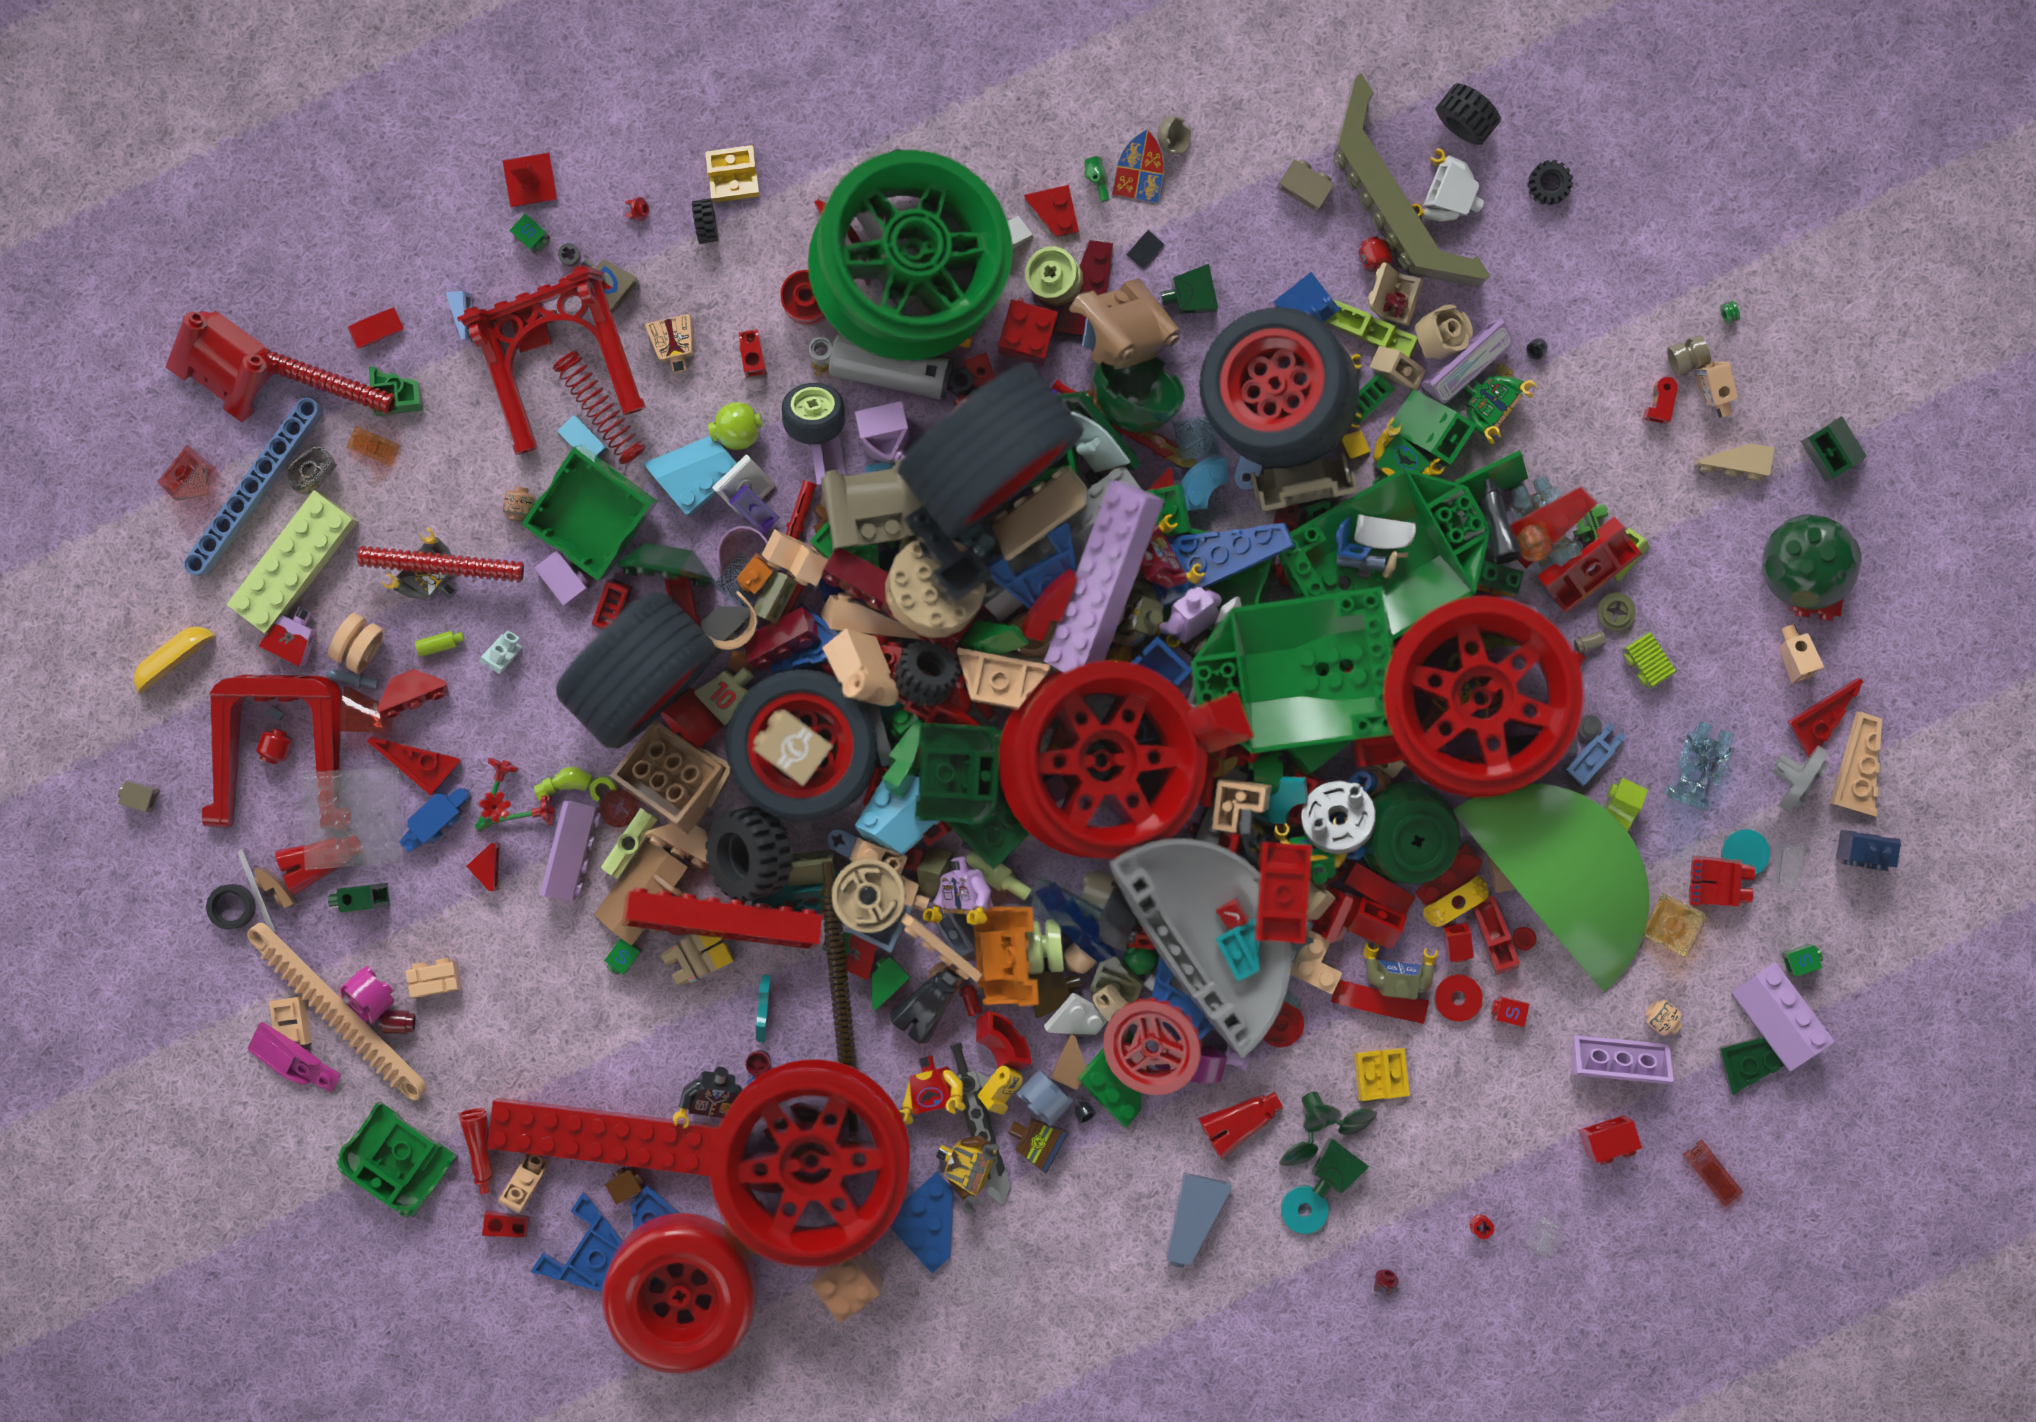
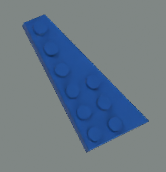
M1284 523L1256 526L1249 529H1232L1224 532L1216 531L1166 538L1186 573H1189L1193 565L1200 564L1202 567L1197 573H1205L1199 583H1192L1188 580V583L1172 588H1165L1161 584L1152 583L1160 602L1164 604V607H1167L1183 598L1191 589L1210 587L1295 547Z

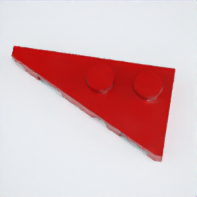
M1856 678L1787 721L1808 758L1818 745L1822 746L1824 741L1827 742L1830 738L1832 730L1837 727L1846 713L1847 705L1859 693L1860 687L1864 683L1861 678Z
M371 737L367 740L369 744L429 795H433L462 761L457 757L376 737Z

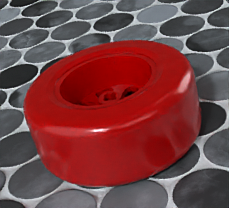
M674 1213L659 1216L633 1230L619 1245L612 1258L602 1292V1307L606 1325L617 1345L630 1358L644 1367L668 1374H688L705 1370L728 1357L747 1334L753 1319L757 1298L756 1270L745 1245L723 1224L711 1218L691 1213ZM682 1263L684 1266L683 1275L672 1277L667 1270V1265ZM696 1269H700L708 1277V1281L695 1285L690 1277ZM653 1277H658L665 1282L666 1286L663 1292H651L649 1290ZM677 1290H681V1293H683L684 1296H680L679 1293H676ZM709 1294L712 1296L708 1309H702L695 1303L697 1295ZM665 1301L670 1306V1310L665 1317H660L652 1306ZM689 1309L694 1317V1321L678 1323V1311Z

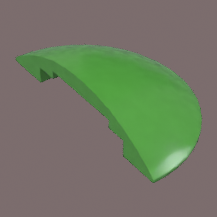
M1530 783L1517 791L1501 796L1472 797L1453 809L1454 814L1597 985L1604 992L1612 986L1625 972L1642 942L1649 915L1650 899L1647 874L1641 855L1634 841L1618 820L1601 805L1582 794L1559 786L1542 783Z

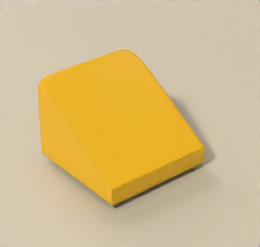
M1361 430L1344 436L1340 441L1348 461L1370 452Z

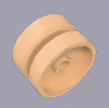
M353 612L344 620L334 635L327 652V657L337 663L346 661L347 669L360 674L370 664L381 646L385 636V629L374 623L367 626L366 618Z

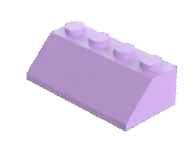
M575 801L563 802L540 895L574 901L576 896L580 897L583 889V883L580 882L582 873L586 874L589 866V860L586 859L587 852L593 849L595 837L592 836L593 829L598 827L601 819V813H598L599 807Z
M1776 962L1731 992L1789 1072L1835 1042Z

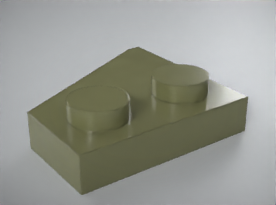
M1105 947L1091 983L1090 991L1096 993L1108 984H1111L1128 1003L1135 1002L1138 999L1143 981L1111 950Z

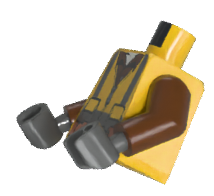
M980 1135L959 1140L953 1149L941 1145L936 1155L937 1159L947 1163L944 1176L948 1178V1181L962 1199L963 1210L968 1213H976L973 1205L980 1206V1199H976L974 1196H977L983 1190L993 1160L998 1158L995 1155L997 1150H999V1145L991 1144Z

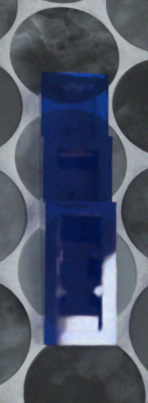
M1055 881L1035 891V894L1055 922L1085 953L1098 963L1116 956L1110 945L1099 942V925L1093 915L1084 916L1074 898L1066 900Z

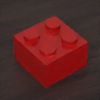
M1625 1115L1578 1129L1587 1157L1595 1163H1600V1165L1609 1164L1614 1161L1615 1157L1621 1155L1624 1158L1636 1155V1150L1643 1149L1634 1120Z

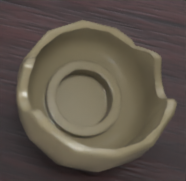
M1169 116L1159 125L1157 139L1160 147L1165 152L1183 154L1187 150L1191 140V129L1183 124L1184 119L1177 116Z

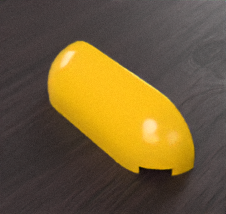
M198 626L186 628L175 635L137 666L133 682L138 694L147 690L216 635L212 631Z

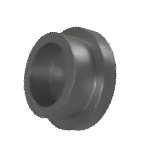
M1586 715L1581 718L1578 732L1582 737L1593 739L1596 735L1600 734L1602 724L1596 716Z

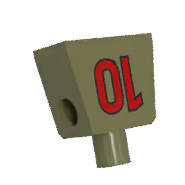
M743 667L737 674L729 668L697 689L694 694L725 726L729 724L732 718L731 715L734 709L737 708L736 706L739 701L749 692L750 688L746 684L754 676L746 667Z

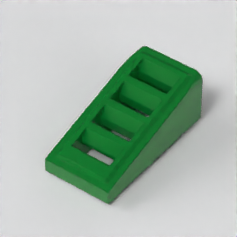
M1379 372L1359 390V397L1362 395L1371 406L1368 408L1359 399L1358 406L1364 413L1361 415V418L1353 417L1358 424L1395 390ZM1375 382L1386 391L1384 394L1373 385ZM1367 389H1370L1378 397L1376 401L1366 392Z

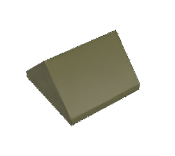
M834 850L793 853V859L790 863L792 870L788 874V887L824 883L822 862L831 861L833 882H835Z

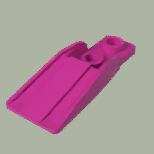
M264 1022L259 1023L248 1046V1050L282 1077L300 1085H307L312 1082L328 1092H332L341 1077L339 1072L323 1064L321 1060L269 1025Z

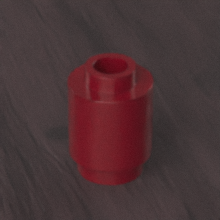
M387 1009L379 1017V1028L383 1029V1033L407 1035L408 1032L413 1033L415 1030L416 1015L415 1013H410V1011Z

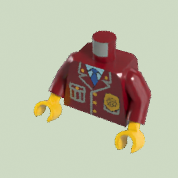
M1169 514L1160 521L1159 525L1155 524L1139 567L1147 580L1161 584L1165 588L1186 584L1188 580L1192 583H1199L1205 573H1197L1202 566L1195 564L1189 573H1186L1165 535L1162 534V532H1171L1177 526V523L1170 525L1167 522L1172 517Z

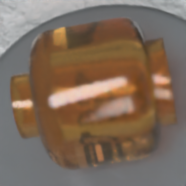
M1526 526L1517 536L1522 556L1526 560L1539 562L1544 560L1551 552V540L1546 529L1542 526Z

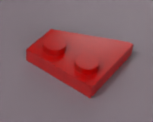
M1069 185L1024 195L1025 201L1029 203L1055 237L1079 232Z

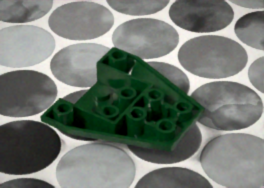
M644 543L617 564L618 568L623 569V574L637 576L638 572L642 575L654 576L655 572H658L666 579L678 580L679 576L686 577L694 581L693 585L706 588L708 583L714 584L715 582L713 576L693 550Z

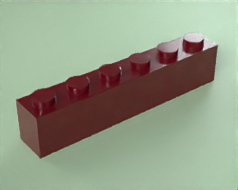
M841 547L834 550L822 571L821 577L824 578V581L830 586H839L846 590L845 592L853 598L857 599L859 597L865 600L871 608L875 610L881 609L887 612L890 618L898 621L886 601L885 583L889 573ZM955 633L947 637H931V639L941 645L945 643L949 646Z

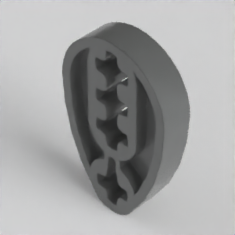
M865 701L875 725L877 750L883 767L892 765L889 758L892 749L880 706Z

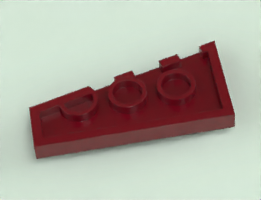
M1089 240L1079 266L1083 273V285L1078 295L1094 291L1097 295L1107 293L1113 243ZM1076 297L1064 305L1054 333L1084 336L1087 317L1069 310Z

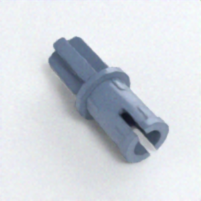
M1337 555L1336 564L1342 567L1357 568L1359 571L1363 569L1383 573L1386 559L1385 557L1368 555L1365 560Z

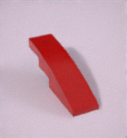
M894 671L890 676V679H893V676L895 674ZM899 690L897 702L904 705V710L925 719V723L979 726L978 722L946 700H943L939 705L934 703L933 706H927V704L920 706L918 702L914 701L912 703L908 701L909 698L907 696L903 697L900 694L901 690Z

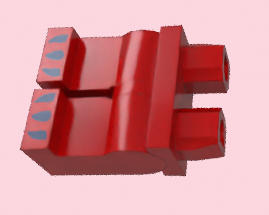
M1692 855L1689 886L1690 905L1712 904L1739 907L1740 903L1753 902V888H1742L1741 879L1754 880L1755 866L1742 864L1741 860Z

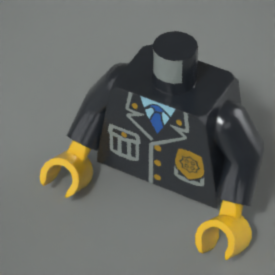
M722 1066L716 1067L714 1072H701L698 1079H694L683 1088L678 1105L680 1111L673 1115L675 1126L680 1118H684V1128L689 1125V1119L686 1115L687 1109L688 1114L724 1118L733 1101L743 1090L739 1084H735V1076L728 1074L727 1068Z

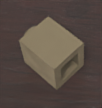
M125 781L118 791V797L120 798L118 804L143 812H153L160 789L135 781Z

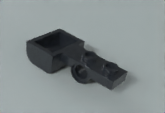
M921 506L905 517L904 522L919 540V547L927 558L933 559L939 566V568L932 572L929 579L948 604L953 605L992 578L993 574L974 549L970 546L961 552L924 506Z

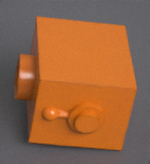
M756 553L739 573L736 580L739 581L738 585L749 593L751 591L755 594L765 586L768 577L775 568L769 566L767 561Z

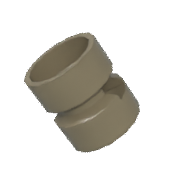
M1701 335L1687 339L1685 344L1679 342L1667 347L1668 360L1677 376L1690 372L1693 366L1698 369L1711 363L1709 348Z

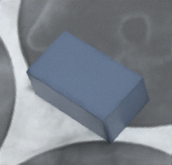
M271 706L267 712L280 721L285 713L274 706Z

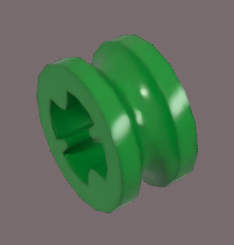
M1733 300L1729 301L1728 305H1720V312L1727 325L1731 324L1732 320H1740L1739 309Z

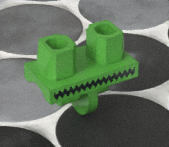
M1605 504L1595 506L1584 516L1587 526H1585L1583 518L1577 523L1579 529L1573 531L1574 536L1581 534L1583 542L1590 541L1588 531L1593 541L1599 537L1595 532L1600 528L1597 520L1608 517Z

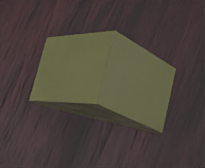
M930 847L917 868L920 894L932 897L937 896L942 875L950 872L954 852Z

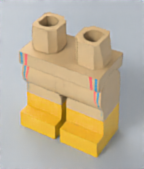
M688 934L670 945L671 948L666 950L661 957L667 966L678 960L683 968L672 974L677 986L689 981L692 983L735 961L725 942L705 953L703 952L704 949L722 940V938Z

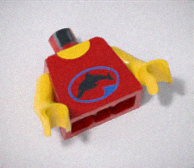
M933 1055L919 1058L922 1072L910 1076L902 1107L899 1110L904 1122L907 1125L912 1124L913 1118L909 1115L912 1112L915 1115L945 1107L952 1114H956V1108L963 1111L965 1109V1104L963 1103V1082L948 1066L936 1069Z

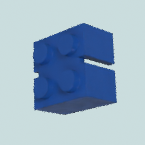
M1159 635L1143 649V657L1138 654L1131 662L1158 673L1171 683L1174 681L1176 686L1192 671V667Z

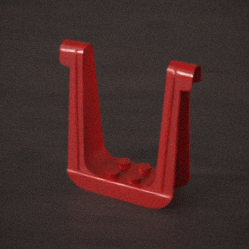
M255 674L226 678L216 683L210 691L213 803L202 808L203 826H233L241 709L244 701L248 697H254V701L258 702L275 700V697H278V702H293V700L302 699L311 708L321 829H349L351 809L346 805H339L342 691L337 683L323 676Z

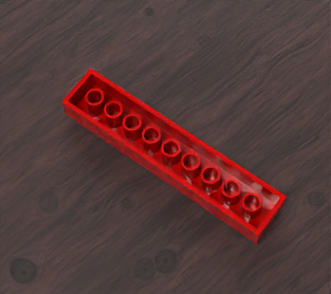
M498 1097L492 1102L487 1149L710 1176L712 1144L719 1125L689 1121V1125L684 1128V1120H678L675 1126L673 1119Z

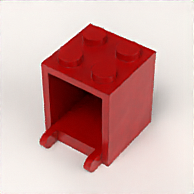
M1019 297L1018 300L1011 299L998 343V354L1044 366L1057 323L1058 312L1052 306L1049 310L1023 302L1024 298Z

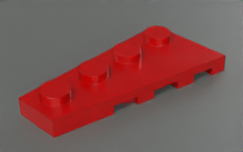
M1581 485L1553 500V502L1511 523L1510 526L1517 541L1519 540V546L1522 547V550L1523 548H1538L1533 554L1531 550H1524L1528 554L1526 555L1523 552L1522 558L1518 559V561L1527 569L1588 514L1598 502Z

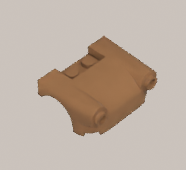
M1140 278L1124 282L1120 289L1097 295L1094 291L1077 295L1069 308L1071 312L1086 316L1094 327L1096 345L1091 358L1099 365L1101 362L1114 366V370L1151 360L1157 357L1163 346L1172 347L1180 340L1181 330Z

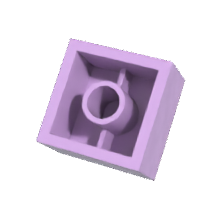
M902 401L855 412L865 454L886 463H893L904 458L905 450L912 444Z

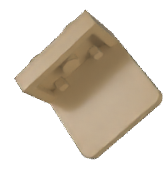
M1383 262L1381 268L1376 272L1374 289L1368 296L1369 308L1384 321L1409 326L1423 280L1399 274L1390 264ZM1394 291L1403 293L1409 302L1408 307L1404 308L1403 314L1397 318L1393 317L1395 313L1393 306L1390 311H1383L1384 304L1387 302L1385 300L1386 295Z

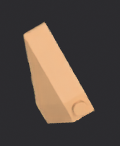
M847 593L830 595L821 610V617L830 629L844 631L847 628L861 633L920 639L914 630L909 629L905 624L902 625L900 622L893 620L888 616V613L875 610L868 606L867 603L853 598Z

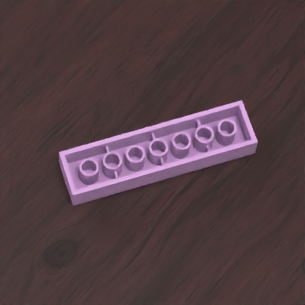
M1110 480L1076 572L1077 582L1061 622L1057 624L1044 662L1063 672H1067L1084 664L1105 660L1164 500L1129 483Z

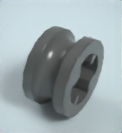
M566 243L559 248L558 257L563 264L573 266L579 262L581 253L574 244ZM567 249L570 251L575 250L576 254H573L574 259H564L563 255H566L565 251Z

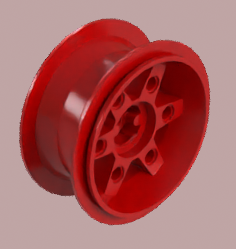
M1476 596L1461 598L1433 609L1416 621L1404 634L1388 664L1384 682V704L1391 733L1399 748L1408 758L1403 762L1410 770L1425 782L1445 792L1464 797L1485 798L1517 791L1535 781L1558 762L1572 743L1580 725L1584 704V687L1577 657L1569 642L1545 616L1513 600ZM1479 633H1490L1505 637L1520 645L1521 648L1498 665L1488 662ZM1453 638L1456 639L1460 669L1456 674L1422 666L1435 649ZM1473 643L1478 649L1477 654L1468 655L1464 650L1465 645ZM1521 658L1525 662V668L1523 670L1514 669L1512 660ZM1535 663L1538 664L1546 682L1548 705L1517 693L1515 684ZM1431 676L1438 677L1441 680V686L1439 688L1430 687L1428 678ZM1471 680L1488 683L1485 687L1474 689L1469 696L1468 702L1463 706L1461 705L1460 692L1465 683ZM1414 690L1444 702L1446 712L1426 734L1415 712ZM1483 693L1487 698L1486 704L1477 705L1474 702V695ZM1496 693L1499 694L1500 710L1497 714L1485 719L1472 717L1476 711L1487 709L1491 704L1492 697ZM1525 706H1530L1536 711L1534 718L1524 716L1523 708ZM1505 722L1539 729L1540 732L1525 750L1507 759L1503 732ZM1443 723L1449 724L1452 728L1451 735H1441L1438 730L1439 725ZM1462 732L1474 735L1483 764L1460 761L1447 755L1440 749ZM1494 738L1498 741L1499 749L1497 751L1487 749L1486 741L1488 739Z
M1124 661L1092 662L1075 667L1067 672L1058 671L1045 677L1020 709H1013L1001 735L998 770L1001 787L1012 813L1035 839L1049 848L1077 857L1119 858L1137 847L1168 840L1184 825L1195 809L1202 793L1206 776L1205 743H1200L1195 736L1186 712L1193 709L1192 706L1170 681L1158 673L1141 665ZM1091 694H1107L1117 698L1100 724L1081 697ZM1125 710H1127L1126 722L1122 719V714ZM1076 713L1079 716V721L1081 722V725H1078L1075 722ZM1143 713L1154 726L1161 746H1140L1133 738ZM1056 716L1067 739L1060 750L1040 753L1046 729ZM1095 740H1099L1108 749V751L1102 749L1094 750L1085 755L1089 744ZM1150 752H1154L1156 755V762L1153 765L1148 761ZM1097 754L1103 758L1101 767L1095 765V756ZM1056 755L1058 756L1059 769L1053 765V759ZM1111 767L1107 776L1102 781L1093 779L1085 769L1088 768L1093 772H1101ZM1163 768L1157 791L1151 801L1147 803L1135 779L1139 771ZM1041 774L1061 775L1069 786L1061 809L1049 796ZM1128 796L1130 798V804L1132 808H1130L1126 803ZM1084 797L1086 798L1083 809H1080L1079 800ZM1103 797L1123 822L1110 827L1087 825Z
M803 1059L771 1068L756 1077L741 1091L733 1101L716 1132L710 1156V1182L718 1210L727 1226L740 1241L754 1252L769 1260L795 1267H823L853 1258L868 1249L884 1234L901 1207L906 1192L910 1166V1144L907 1128L900 1111L888 1093L871 1077L854 1067L824 1059ZM816 1096L828 1098L816 1121L804 1123L785 1103V1101L799 1097ZM847 1107L866 1124L874 1141L845 1142L839 1133V1129ZM832 1113L836 1115L838 1121L833 1125H829L825 1122L824 1116ZM762 1117L780 1148L745 1155L750 1133ZM779 1118L785 1119L788 1122V1128L782 1130L775 1121ZM805 1142H817L827 1149L821 1151L816 1147H810L803 1153L793 1154V1150ZM861 1153L866 1157V1161H853V1156ZM814 1154L818 1157L819 1162L816 1165H809L805 1157ZM759 1163L765 1164L768 1172L755 1170V1166ZM821 1167L830 1168L825 1175L819 1177H807L799 1171V1169H803L806 1172L813 1173L817 1172ZM878 1169L873 1189L863 1204L859 1206L843 1176ZM779 1182L785 1191L776 1216L760 1203L749 1183ZM841 1198L845 1201L846 1206L841 1209L833 1201ZM809 1200H819L837 1221L829 1225L817 1227L795 1225ZM788 1203L794 1204L797 1211L794 1214H788L784 1210V1205Z

